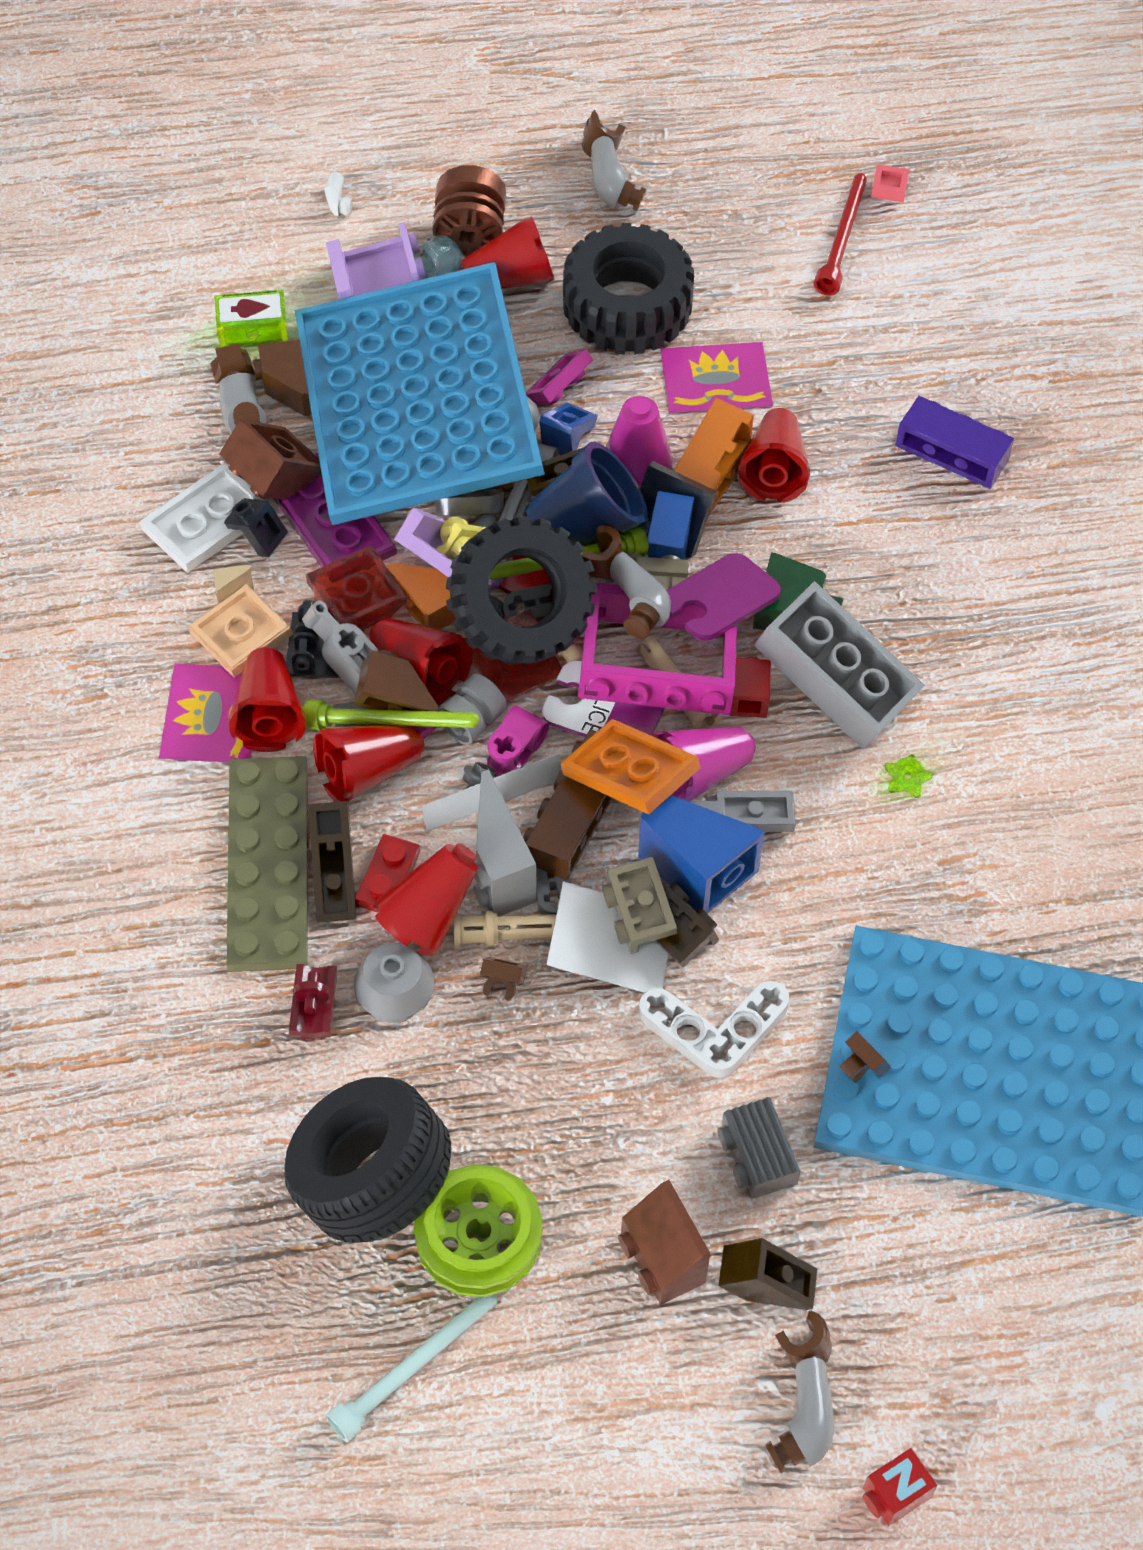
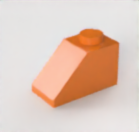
M391 563L386 566L388 588L419 625L441 630L456 621L453 611L448 612L446 600L450 599V590L446 589L448 577L436 568L399 563Z

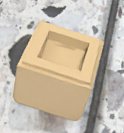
M250 565L213 569L218 604L245 584L254 591Z

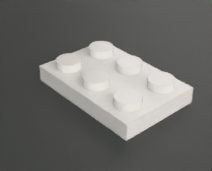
M223 463L142 519L140 523L142 530L188 573L243 534L241 530L228 529L224 524L236 503L244 498L264 499L252 493L250 490L251 486L243 478L233 474L228 469V465Z

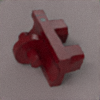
M296 964L289 1034L291 1036H301L303 1039L313 1040L331 1037L338 972L337 966L316 968L304 964Z

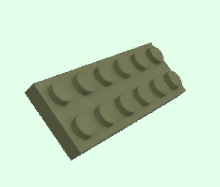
M307 757L230 759L226 962L228 972L296 969V964L308 966Z

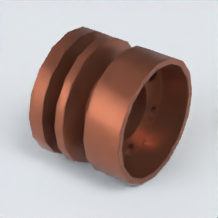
M460 165L447 170L440 176L436 185V208L433 214L432 231L435 241L441 248L451 254L468 256L503 233L506 188L501 178L491 170L476 165Z

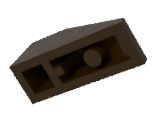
M349 802L308 804L317 923L355 920L356 903Z

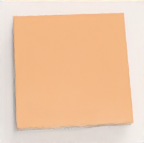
M247 584L188 626L190 633L234 678L243 672L247 656L250 652L262 647L275 648L293 635L291 627Z

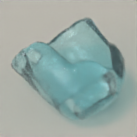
M433 235L428 237L427 242L422 245L424 249L420 254V258H422L427 278L435 277V271L436 276L456 272L457 269L463 267L461 262L464 258L459 245L449 237Z

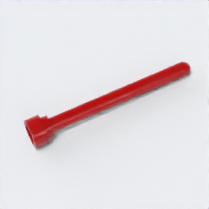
M858 173L854 176L827 264L819 268L816 273L813 285L820 294L832 296L840 290L843 276L839 267L867 182V177L863 173Z

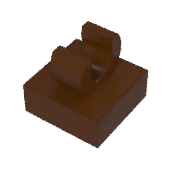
M493 957L484 958L480 975L490 977L484 984V995L491 996L494 984L500 982L506 987L505 1000H512L516 993L515 983L520 984L525 981L528 965Z
M858 1031L845 1041L854 1054L848 1057L841 1064L840 1068L854 1083L859 1081L868 1069L880 1079L891 1068L888 1062Z

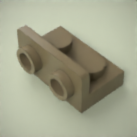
M653 857L607 870V884L602 885L603 895L607 907H615L619 918V920L614 921L616 935L620 944L627 943L630 954L637 953L641 944L677 934V926Z

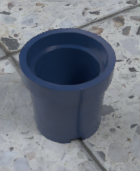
M590 442L573 457L572 464L541 492L530 499L528 502H531V504L526 507L527 516H529L530 520L536 521L542 518L551 521V527L555 529L559 527L564 528L570 533L568 539L572 543L579 541L582 546L596 544L595 533L598 526L607 525L615 528L617 531L627 532L645 522L648 516L644 496L630 471L611 450L597 442Z

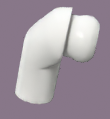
M333 172L328 176L324 188L330 211L336 216H340V214L349 215L352 212V200L349 197H341L344 177L338 172Z

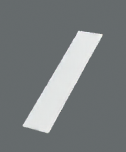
M560 753L493 778L504 801L554 783L559 771L562 769ZM481 783L421 806L426 831L479 812Z

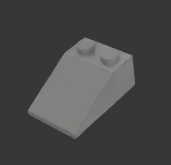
M488 769L481 772L476 841L478 870L474 876L477 884L473 885V890L481 908L487 906L489 911L497 913V916H502L536 902V863Z

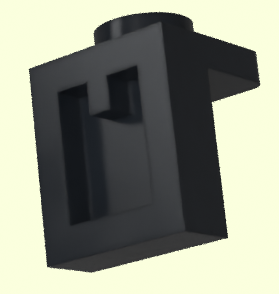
M244 498L234 505L232 512L224 521L228 529L241 530L255 552L261 557H270L288 533V530L267 500Z

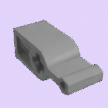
M318 600L302 618L303 623L306 627L312 628L324 641L322 654L325 661L356 694L362 662L372 650L378 651V649L355 625L349 623L340 625L327 611V605Z

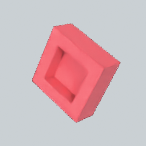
M877 164L871 198L904 203L910 169Z

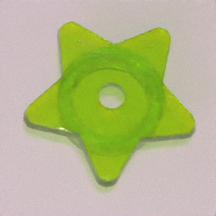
M913 754L898 760L896 763H885L884 765L885 770L892 778L888 791L890 793L906 791L916 799L921 796V785L931 780L934 776L933 772L924 769L921 762ZM908 774L911 778L906 779L904 775Z

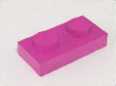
M586 349L566 353L526 392V396L536 405L546 404V406H550L563 397L564 393L562 391L568 385L579 381L585 375L584 369L593 361L592 357Z

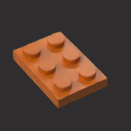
M611 719L560 763L563 775L648 815L701 768L698 756L614 719Z

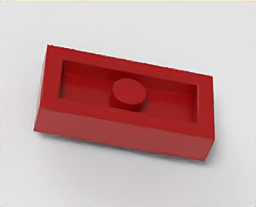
M383 834L355 897L356 906L378 913L379 909H372L373 903L413 871L420 854V845Z

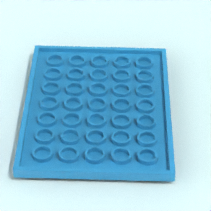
M495 262L294 310L326 502L332 525L545 474Z
M855 925L813 1148L1143 1217V983ZM856 1031L891 1066L880 1079L868 1069L866 1074L854 1083L840 1068L841 1064L854 1054L845 1041Z

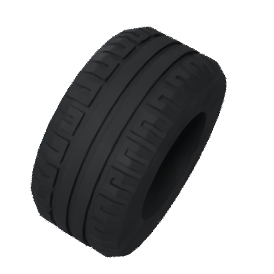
M391 1077L362 1078L332 1091L319 1101L302 1119L293 1133L286 1151L284 1164L285 1184L294 1202L329 1237L349 1243L373 1242L384 1239L405 1229L419 1218L437 1197L444 1185L450 1167L452 1148L450 1135L443 1121L413 1086L405 1081ZM378 1150L368 1162L358 1168L370 1154Z

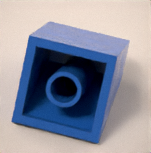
M670 795L649 815L642 812L640 817L638 857L640 859L653 857L659 877L669 886L673 882L676 883L689 896L690 900L687 904L696 912L703 909L708 914L759 872L764 832L755 826Z

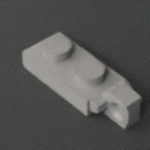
M716 791V795L707 796L706 801H690L696 805L755 826L763 832L795 831L794 797L791 791Z

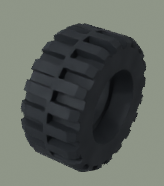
M622 223L620 227H613V224L602 227V231L598 233L596 230L585 236V241L580 240L574 245L572 252L567 255L564 263L563 310L565 317L568 319V324L576 333L580 332V338L587 343L594 342L596 343V348L607 351V349L615 350V354L625 355V352L634 351V355L644 354L645 349L651 348L654 351L663 347L664 341L668 343L679 336V331L681 332L685 329L689 322V316L692 312L695 277L692 260L685 250L683 251V246L674 238L670 240L666 232L660 229L657 232L653 231L648 225L641 224L640 227L631 226V223ZM633 281L644 284L653 290L644 295L628 297L613 294L605 290L604 287L616 282Z
M518 516L512 520L506 518L486 527L461 547L462 551L454 557L450 566L453 569L452 574L446 581V589L450 590V599L446 600L448 612L453 611L456 621L452 622L457 632L463 631L467 637L465 642L472 649L477 647L483 651L482 656L490 660H502L504 664H530L556 656L557 653L573 645L574 639L577 636L583 634L588 626L585 621L587 617L593 615L596 604L591 602V597L597 593V582H591L589 573L594 571L591 560L585 562L580 554L585 549L579 541L572 543L568 539L570 533L562 527L555 529L551 527V521L542 518L534 521L530 520L529 516ZM525 556L532 559L545 570L551 581L553 589L552 606L548 615L535 625L527 627L511 625L502 619L492 606L488 592L489 577L495 566L506 558Z

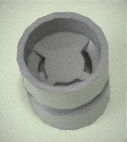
M473 674L457 689V694L445 700L437 708V711L473 712L479 716V724L474 728L442 727L457 742L463 745H470L486 730V724L491 725L507 709V702L493 682L480 674Z

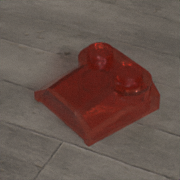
M372 545L306 574L307 584L314 593V601L320 600L327 605V611L340 625L349 623L355 625L361 631L373 626L384 618H391L407 602L406 594Z

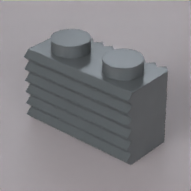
M770 1097L750 1102L748 1105L743 1104L732 1110L728 1109L723 1113L722 1127L718 1128V1136L724 1151L731 1150L736 1164L732 1165L738 1187L740 1189L746 1187L750 1199L798 1184L801 1171Z

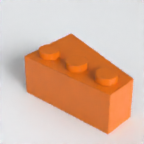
M717 397L674 469L675 472L717 491L709 515L738 476L740 459L751 441L754 418L753 414Z

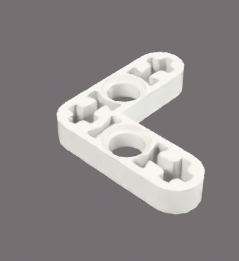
M776 981L762 982L717 1029L670 992L654 988L642 995L639 1004V1017L646 1027L712 1077L724 1078L731 1075L785 1016L789 1004V994L787 989ZM773 996L777 997V1006L770 1004L764 1010L762 1018L758 1012L763 1007L764 997L766 999H771ZM660 1003L664 1004V1014L660 1011L654 1014L650 1013V1004L655 1007ZM668 1018L672 1020L671 1026L669 1028L667 1027ZM749 1021L756 1027L757 1032L751 1037H741L735 1032L734 1026L738 1022ZM683 1025H693L699 1030L700 1035L693 1041H685L678 1036L677 1030ZM729 1041L733 1046L728 1050L727 1062L724 1060H719L717 1063L713 1062V1052L718 1055L727 1048Z

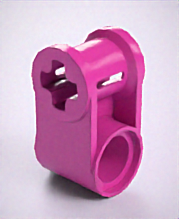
M514 705L507 712L500 726L488 740V752L490 755L487 759V765L496 771L495 777L522 768L531 755L544 742L549 731V722L517 705Z

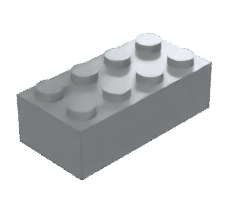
M815 581L766 628L754 644L766 658L863 750L925 686Z

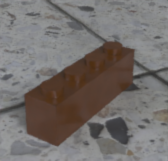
M590 729L586 737L584 738L583 742L577 741L571 751V754L576 749H578L583 743H585L590 737H592L597 731ZM561 769L554 783L553 790L555 792L551 799L544 798L537 814L538 822L534 828L530 826L527 828L523 839L536 863V868L547 872V875L555 878V876L567 880L571 876L613 798L563 775Z

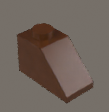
M300 339L259 344L260 359L253 360L256 381L263 380L265 394L303 416H310L309 395Z
M372 650L362 662L353 705L377 710L437 711L438 705L408 660L398 658L391 651Z

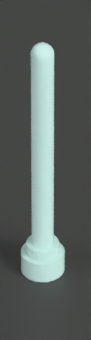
M496 1294L475 1299L354 1403L351 1401L344 1405L339 1403L331 1409L325 1417L338 1436L348 1443L361 1432L360 1426L365 1422L364 1417L492 1309L497 1303Z

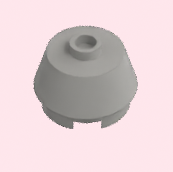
M386 943L373 949L357 969L354 978V991L360 1005L372 1014L375 1019L387 1023L404 1022L407 1017L416 1014L422 1008L424 1009L434 990V975L430 965L412 948L401 943Z

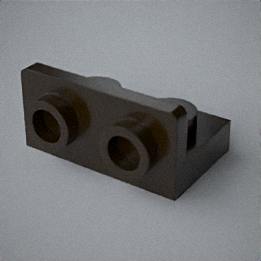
M660 878L677 926V934L654 941L683 968L709 942L714 946L719 941L714 931L718 925L703 909L696 913L687 904L690 900L689 896L676 883L673 882L668 886Z

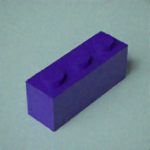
M918 395L899 424L895 446L991 489L1009 461L1014 438L1000 430L979 423L969 416L959 414L935 401H930Z

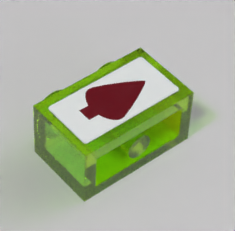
M284 290L214 295L219 347L237 343L240 344V348L258 347L259 344L289 341Z

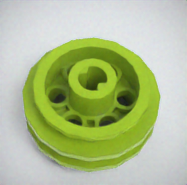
M473 1164L448 1171L443 1187L433 1203L415 1220L413 1230L421 1265L437 1284L458 1295L487 1297L508 1291L528 1276L540 1255L543 1219L536 1196L521 1178L500 1167ZM485 1202L488 1205L484 1208H476L473 1203ZM454 1210L460 1214L459 1219L455 1222L445 1220ZM508 1212L515 1221L512 1224L504 1225L499 1220L500 1216ZM478 1234L481 1239L489 1237L487 1240L483 1242H480L476 1237L469 1239L470 1237ZM453 1240L458 1244V1248L456 1251L451 1252L443 1243ZM500 1244H511L505 1251L499 1253Z

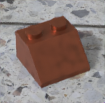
M240 419L219 453L229 464L228 469L236 476L245 479L251 485L250 490L252 493L264 500L269 498L286 500L317 480V478L322 477L319 458L286 427Z
M667 1180L656 1187L622 1217L621 1234L618 1235L619 1243L628 1258L634 1256L641 1269L638 1271V1277L644 1290L648 1295L654 1293L660 1305L705 1284L710 1259L709 1249L670 1180Z

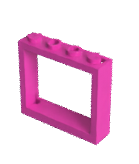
M597 582V593L591 597V602L596 604L593 615L586 619L588 626L584 634L578 698L730 715L735 688L737 625L721 634L724 635L722 678L595 664L594 654L598 621L624 623L631 612L629 607L630 599L618 584ZM695 605L684 607L679 615L674 618L669 617L660 628L684 630L685 623L692 619L703 617L706 612L703 608Z

